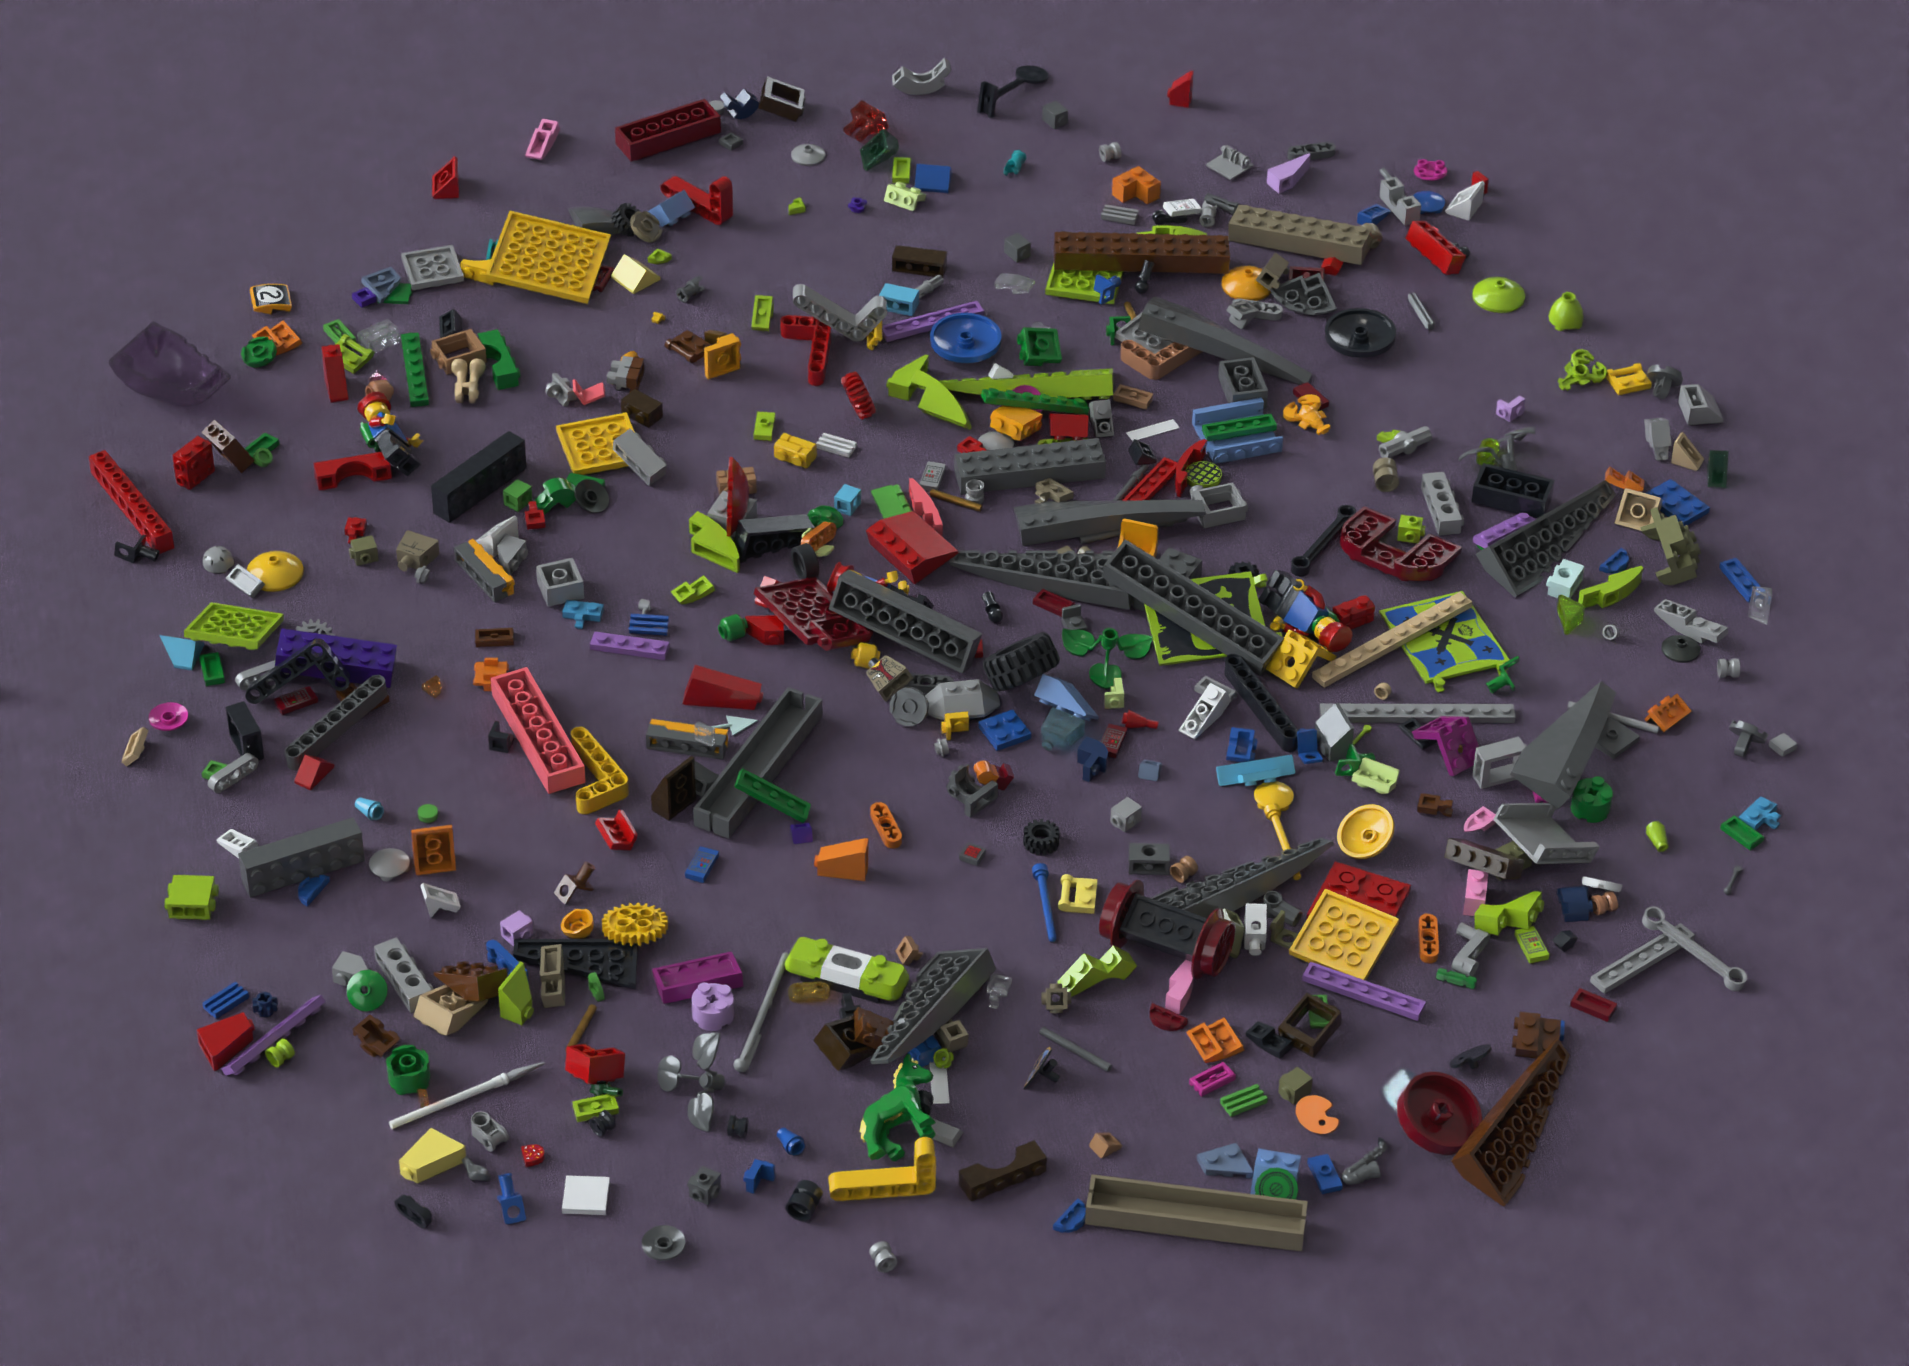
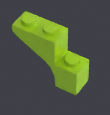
M1533 891L1502 905L1481 904L1474 914L1475 929H1481L1493 935H1499L1506 926L1529 929L1531 924L1536 921L1538 914L1543 911L1544 900H1542V892Z
M1112 946L1100 960L1083 953L1057 982L1061 983L1062 987H1066L1067 992H1071V997L1104 979L1119 978L1125 980L1137 965L1129 952Z

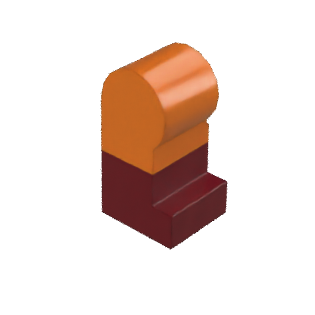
M983 760L974 765V772L981 784L986 785L993 780L998 784V789L1004 791L1014 779V774L1008 764L1003 763L999 767Z

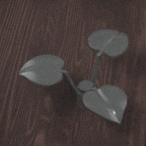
M1525 427L1514 430L1499 439L1498 442L1507 440L1508 453L1501 455V459L1498 458L1492 448L1483 447L1466 451L1459 457V462L1465 456L1472 453L1490 452L1496 459L1497 465L1501 464L1502 468L1516 471L1514 440L1521 441L1527 433L1535 435L1536 428Z
M718 1032L703 1033L694 1041L693 1057L698 1060L697 1066L707 1071L700 1077L681 1074L682 1063L674 1056L663 1058L658 1065L657 1072L660 1087L664 1091L669 1092L677 1088L679 1077L699 1080L700 1085L706 1090L698 1092L697 1098H692L689 1101L688 1117L696 1128L708 1132L711 1131V1120L714 1112L713 1098L708 1093H713L714 1090H722L725 1085L724 1076L717 1073V1071L709 1069L715 1060L721 1033Z

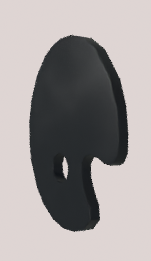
M1489 1044L1471 1048L1450 1061L1451 1068H1458L1468 1061L1470 1068L1475 1069L1479 1067L1477 1061L1488 1055L1492 1047Z

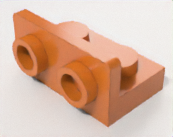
M1677 693L1673 697L1669 695L1660 701L1661 705L1659 707L1657 705L1651 707L1647 711L1649 715L1644 720L1647 722L1653 719L1664 733L1689 715L1692 710Z

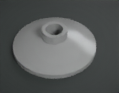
M803 144L792 150L791 157L797 164L812 166L824 160L825 151L814 144Z

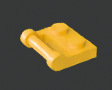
M1640 363L1626 368L1607 370L1606 378L1618 395L1651 388L1652 383L1642 370ZM1635 373V374H1633V375H1628V376H1623V377L1616 378V377H1618V376Z

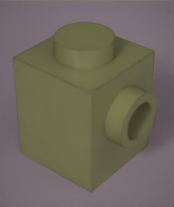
M372 535L350 540L351 548H348L350 559H354L356 566L379 561L377 545Z
M1297 1066L1280 1078L1279 1094L1283 1099L1288 1100L1294 1105L1301 1098L1311 1093L1313 1078Z

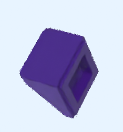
M810 823L790 825L794 844L813 842Z

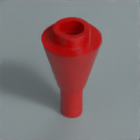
M1129 709L1127 713H1123L1122 724H1125L1126 728L1149 727L1157 729L1158 721L1146 719Z

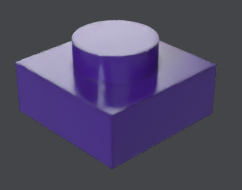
M367 287L352 293V299L361 308L377 301L376 295Z

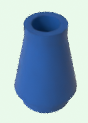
M785 1127L778 1130L777 1137L788 1154L797 1156L803 1152L805 1143L802 1137Z

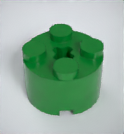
M1599 776L1579 780L1572 793L1570 807L1572 814L1580 820L1581 818L1587 819L1589 823L1605 820L1611 809L1612 788Z
M403 1045L395 1048L390 1057L386 1059L390 1086L398 1095L426 1090L431 1077L427 1052L423 1049L422 1051L416 1049L414 1045Z

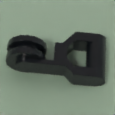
M1157 210L1152 215V219L1157 225L1168 222L1184 223L1188 220L1186 215L1171 217L1162 210Z

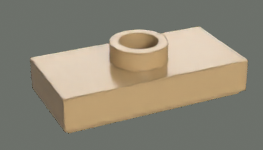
M141 727L130 736L121 762L125 766L138 759L145 748L144 742L149 731L145 727Z

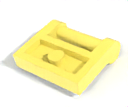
M1064 874L1061 877L1062 893L1061 900L1058 902V909L1064 912L1094 914L1097 879L1074 878L1069 874ZM1070 887L1076 888L1075 902L1069 901Z

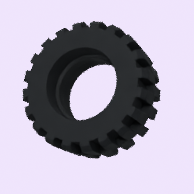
M1043 632L1017 641L990 655L983 661V668L993 689L1001 692L1024 684L1048 672L1059 664L1060 657L1050 635Z

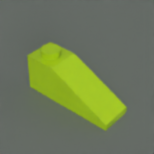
M924 355L895 371L893 376L889 377L887 381L888 396L909 401L917 388L911 383L916 369L927 373L929 369V355Z

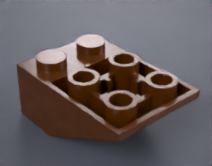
M469 961L457 962V966H443L442 970L433 972L436 978L464 1000L482 1001L499 996L498 988L508 977L507 968L498 967V964L484 966L483 963L469 964Z

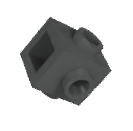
M701 1166L697 1173L692 1175L688 1181L689 1197L697 1202L708 1205L720 1192L721 1173Z

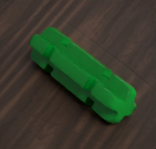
M1439 968L1436 974L1437 980H1447L1448 983L1459 986L1466 985V988L1474 989L1477 983L1476 977H1466V974L1451 970L1447 972V969Z

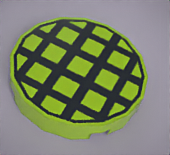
M1199 461L1192 463L1185 470V472H1188L1187 483L1192 487L1201 485L1205 489L1218 486L1221 482L1222 471L1214 463Z

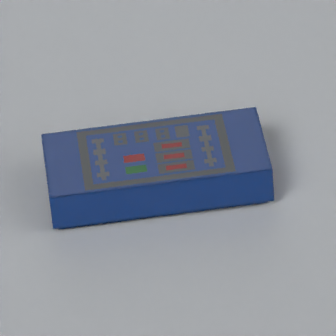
M700 846L685 872V878L704 883L719 857V851Z

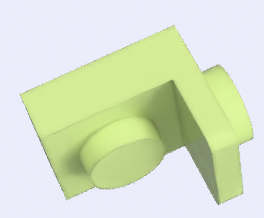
M1114 678V686H1110V692L1104 693L1105 709L1124 708L1122 678Z

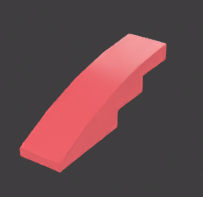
M909 478V495L913 511L918 516H922L923 520L943 537V524L932 499L913 478Z

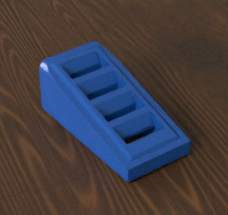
M1375 204L1358 213L1357 223L1360 225L1364 223H1374L1377 225L1390 214L1391 210Z

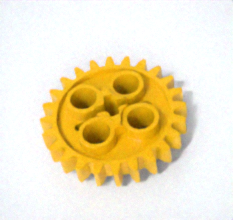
M639 902L636 905L629 903L628 906L621 904V908L614 907V911L608 910V914H604V918H602V932H604V936H608V940L614 939V943L621 941L622 945L630 943V946H632L634 943H637L641 946V942L649 944V940L656 942V938H662V934H666V930H668V916H666V913L661 912V908L655 909V905L648 907V903L643 906Z

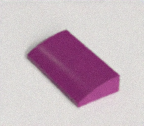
M732 951L652 969L663 1004L692 998L698 985L704 982L728 985L731 989L744 986L742 971Z

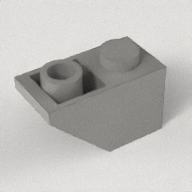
M1110 400L1090 402V419L1095 437L1114 436Z
M506 534L497 545L500 565H502L508 575H511L528 555L526 540Z
M342 951L332 967L333 982L347 986L355 973L368 970L362 957ZM364 986L362 991L368 992V987Z

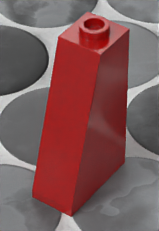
M694 665L685 689L682 704L755 710L756 704L762 701L763 692H760L762 684Z

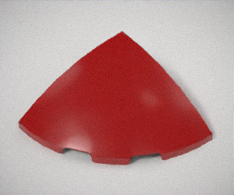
M729 457L727 536H731L736 531L738 521L743 520L749 503L747 477L744 470L733 457Z

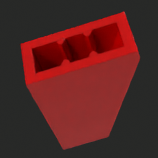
M340 345L321 347L324 377L330 402L349 400Z
M244 1012L196 1029L198 1043L214 1071L219 1070L253 1041L252 1031L255 1030L253 1021L247 1019Z

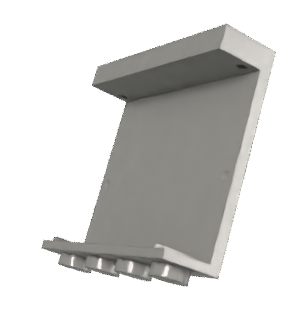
M1550 803L1501 804L1493 820L1536 864L1591 863L1600 847L1596 842H1575L1553 820L1552 815L1556 808Z

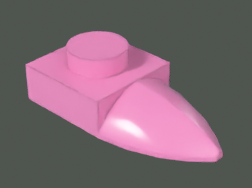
M1484 806L1466 820L1464 832H1473L1480 829L1486 831L1496 823L1493 820L1496 814Z

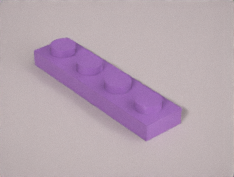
M1519 513L1473 536V543L1486 548L1534 521L1535 518L1527 513Z
M594 632L590 643V650L665 660L669 650V642Z

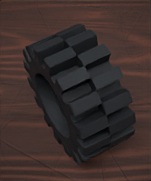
M630 203L621 204L612 213L611 219H613L612 223H615L614 227H618V231H622L623 235L634 236L635 233L631 228L630 219L640 210H636L635 205L631 207Z
M1035 819L1033 823L1029 822L1028 826L1024 827L1023 844L1027 851L1030 849L1032 854L1036 852V855L1043 853L1044 856L1047 855V852L1049 854L1053 853V850L1056 851L1057 847H1059V827L1054 822L1050 824V820L1043 822V819H1040V822H1037V819ZM1036 836H1046L1047 838L1040 839Z

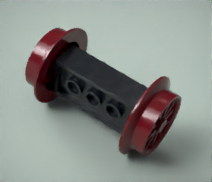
M1135 880L1130 885L1119 882L1112 888L1101 913L1099 933L1102 937L1110 939L1111 947L1116 946L1121 949L1129 939L1191 961L1192 977L1200 979L1204 974L1216 977L1221 973L1233 947L1236 926L1234 922L1224 919V912L1220 908H1216L1208 918L1148 898L1144 896L1143 882Z

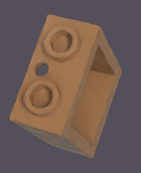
M472 329L432 341L431 356L437 360L440 369H443L447 375L453 373L451 366L455 359L465 360L468 368L473 359H481L487 363L486 348ZM466 347L471 351L448 359L444 355Z

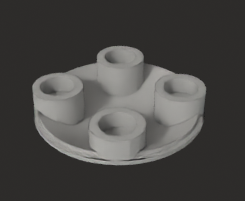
M997 431L985 433L978 439L979 442L983 443V448L986 450L1014 447V441L1010 436Z
M395 848L382 849L373 854L369 860L370 870L375 875L380 876L383 881H390L393 877L399 876L410 869L408 855Z

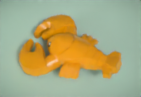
M1308 394L1297 399L1298 403L1302 405L1299 413L1295 402L1285 406L1283 417L1287 421L1300 422L1298 426L1303 429L1308 427L1317 429L1316 434L1318 435L1326 434L1331 429L1330 424L1324 425L1322 421L1327 416L1322 410L1318 411L1321 406V399L1317 395Z

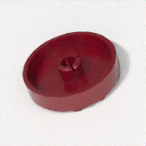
M1425 1072L1415 1076L1402 1090L1397 1101L1398 1119L1408 1138L1421 1148L1435 1154H1456L1482 1121L1481 1108L1472 1091L1460 1080L1441 1072Z

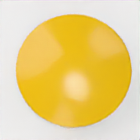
M1275 781L1262 783L1257 786L1254 791V798L1258 808L1262 810L1268 804L1276 803L1281 811H1286L1293 801L1294 794L1288 785Z

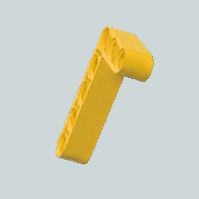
M573 728L571 730V743L581 761L598 779L597 782L583 787L576 792L577 811L580 814L587 815L626 798L629 795L628 777L586 728Z
M922 1137L915 1141L914 1166L841 1171L830 1174L828 1177L830 1197L835 1201L927 1195L934 1192L936 1188V1155L933 1140L929 1137Z

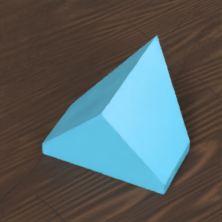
M159 635L174 668L193 670L204 647V642Z

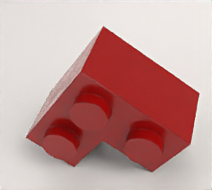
M586 1044L567 1046L565 1071L573 1074V1077L581 1078L587 1084H596L597 1081L602 1080L613 1082L617 1078H624V1052L614 1047L596 1050Z

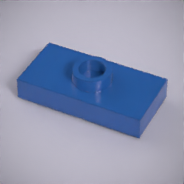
M1328 1154L1308 1158L1307 1164L1322 1195L1342 1190L1343 1184Z

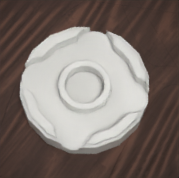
M1585 876L1582 877L1583 885L1619 892L1622 889V884Z

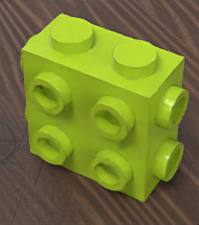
M173 875L172 883L168 884L169 897L165 898L164 905L165 910H168L169 918L210 920L211 912L215 911L216 908L214 898L218 897L219 886L215 884L214 876Z

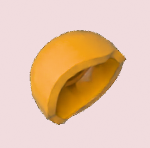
M575 909L567 914L561 922L563 933L571 939L586 938L594 927L593 916L588 909Z

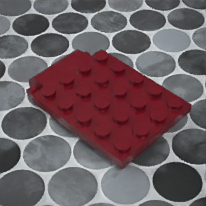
M816 577L755 587L754 595L806 645L811 646L818 643L824 650L829 651L855 646L861 642L868 643L871 636H873V630L829 610L833 593H829L827 588Z

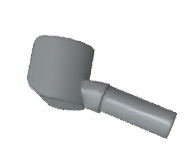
M641 599L639 601L638 609L642 610V614H647V612L651 611L649 600Z

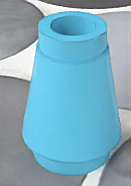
M362 797L355 801V807L368 819L378 820L382 817L384 807L380 802Z

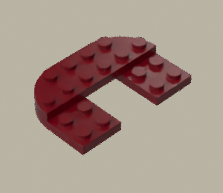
M1365 506L1343 524L1340 537L1341 548L1349 555L1350 559L1362 562L1368 567L1376 568L1385 574L1398 577L1401 581H1434L1435 578L1443 575L1444 568L1461 554L1462 550L1461 546L1430 533L1408 552L1380 542L1378 540L1395 527L1396 519Z

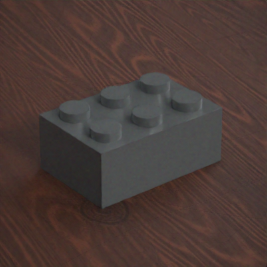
M1254 357L1219 361L1218 379L1228 403L1262 397L1264 401L1263 408L1267 407L1268 389Z

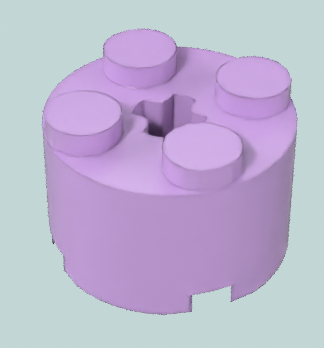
M705 982L698 985V988L692 995V1018L694 1022L696 1021L699 1024L700 1028L708 1031H718L722 1029V1026L731 1024L734 1018V1000L730 986L717 983L708 984Z

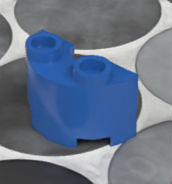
M1231 727L1226 760L1238 763L1255 760V753H1252V750L1257 749L1258 738H1254L1255 730Z

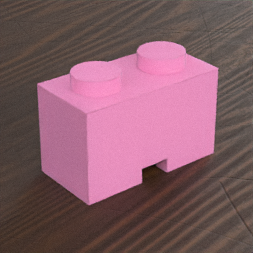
M1468 870L1463 915L1474 916L1479 906L1485 904L1489 873L1479 870Z

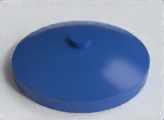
M957 313L943 317L934 324L930 332V344L933 350L944 359L958 363H975L990 358L999 350L1001 346V331L994 321L985 316L974 313Z

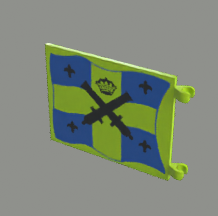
M1458 592L1379 610V614L1389 629H1392ZM1473 605L1468 610L1401 646L1425 684L1433 682L1438 693L1445 690L1443 688V685H1445L1444 679L1494 667L1497 668L1500 676L1499 666L1510 660Z

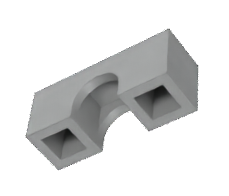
M1396 176L1381 180L1379 197L1404 226L1412 224V221H1420L1421 204L1413 195L1404 196V185Z

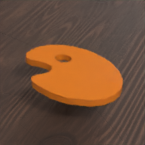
M1316 1095L1305 1096L1296 1105L1297 1119L1306 1129L1313 1133L1329 1134L1334 1132L1340 1124L1339 1119L1326 1115V1112L1333 1107V1104L1323 1097ZM1320 1121H1325V1125L1321 1126Z

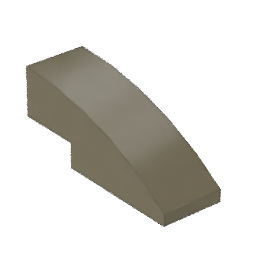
M562 944L541 947V999L544 1008L565 1006V974Z

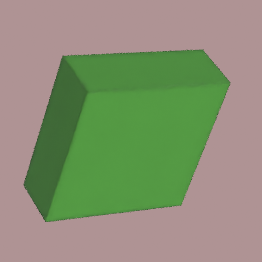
M211 760L203 770L202 778L209 780L213 774L227 765Z

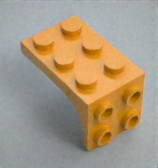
M1123 519L1118 547L1126 539L1151 556L1156 557L1158 526Z

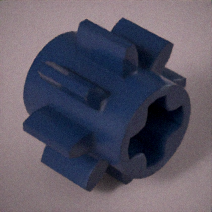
M270 992L259 993L256 998L252 999L253 1013L258 1012L260 1017H271L274 1012L278 1011L277 997H272Z

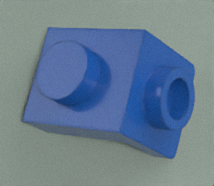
M755 1159L750 1170L747 1169L745 1171L743 1181L746 1182V1192L753 1194L761 1179L774 1181V1164Z

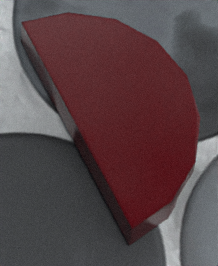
M1154 1003L1151 1004L1149 1010L1150 1020L1159 1029L1176 1031L1188 1024V1018Z

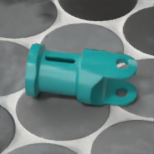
M1021 150L1013 152L1012 158L1008 160L1004 167L1005 176L1011 172H1014L1015 175L1019 173L1022 163L1027 159L1024 152Z

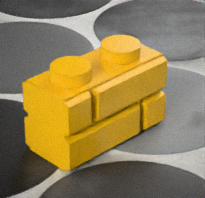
M783 433L774 444V457L781 461L792 463L795 466L808 468L817 456L816 443Z

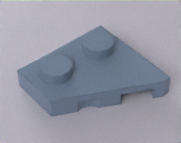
M388 267L363 276L361 282L376 295L377 301L381 304L398 286L401 277L392 267Z
M1237 1143L1197 1154V1161L1205 1175L1233 1177V1174H1244L1246 1178H1253V1171Z

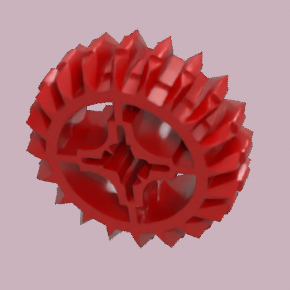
M854 371L842 377V385L858 417L863 420L875 414L874 403L860 375Z

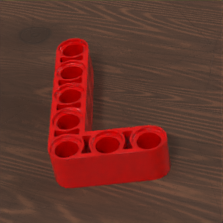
M677 176L671 177L660 186L662 193L668 198L685 190L695 206L691 211L716 225H721L733 216V187L731 180L726 176H722L710 184L709 194Z
M783 316L780 319L781 336L783 338L812 341L808 364V383L812 386L822 385L825 380L832 328L810 316Z

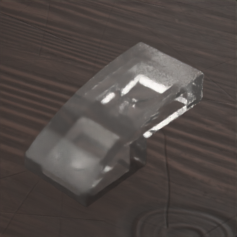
M1001 273L994 282L996 289L1011 288L1013 294L1029 293L1035 284V281L1031 278L1010 273Z

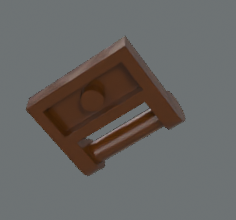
M689 330L684 331L673 339L669 338L665 342V348L677 352L690 363H694L704 357V348L712 345Z

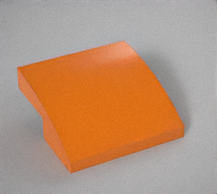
M284 320L271 329L265 326L252 335L253 338L268 337L269 340L272 339L277 348L276 355L290 351L303 344L301 339Z
M1609 466L1605 472V481L1612 485L1635 491H1643L1644 479L1630 470L1624 476Z
M1225 1017L1209 1026L1204 1022L1186 1032L1205 1063L1219 1061L1244 1051L1243 1045Z

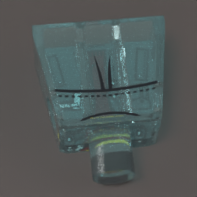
M1052 707L1041 727L1043 748L1047 751H1051L1053 747L1067 750L1084 736L1085 720Z

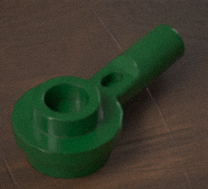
M601 1081L591 1084L590 1093H593L594 1096L609 1094L621 1097L623 1095L621 1088L611 1087L608 1082Z

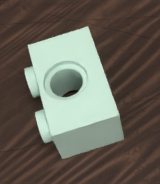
M1563 559L1560 565H1556L1553 576H1549L1547 580V595L1569 602L1583 580L1585 566Z

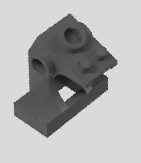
M966 764L965 766L960 765L958 771L953 770L948 778L950 781L946 788L951 797L965 804V815L971 818L998 798V784L992 780L983 787L976 785L974 777L969 773V764Z

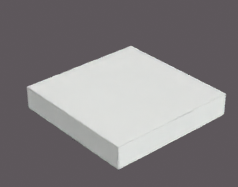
M566 1175L562 1214L606 1215L610 1178Z

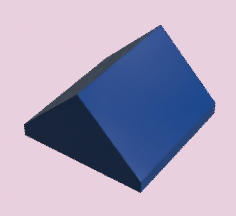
M917 164L915 188H919L921 191L948 193L952 177L951 166Z

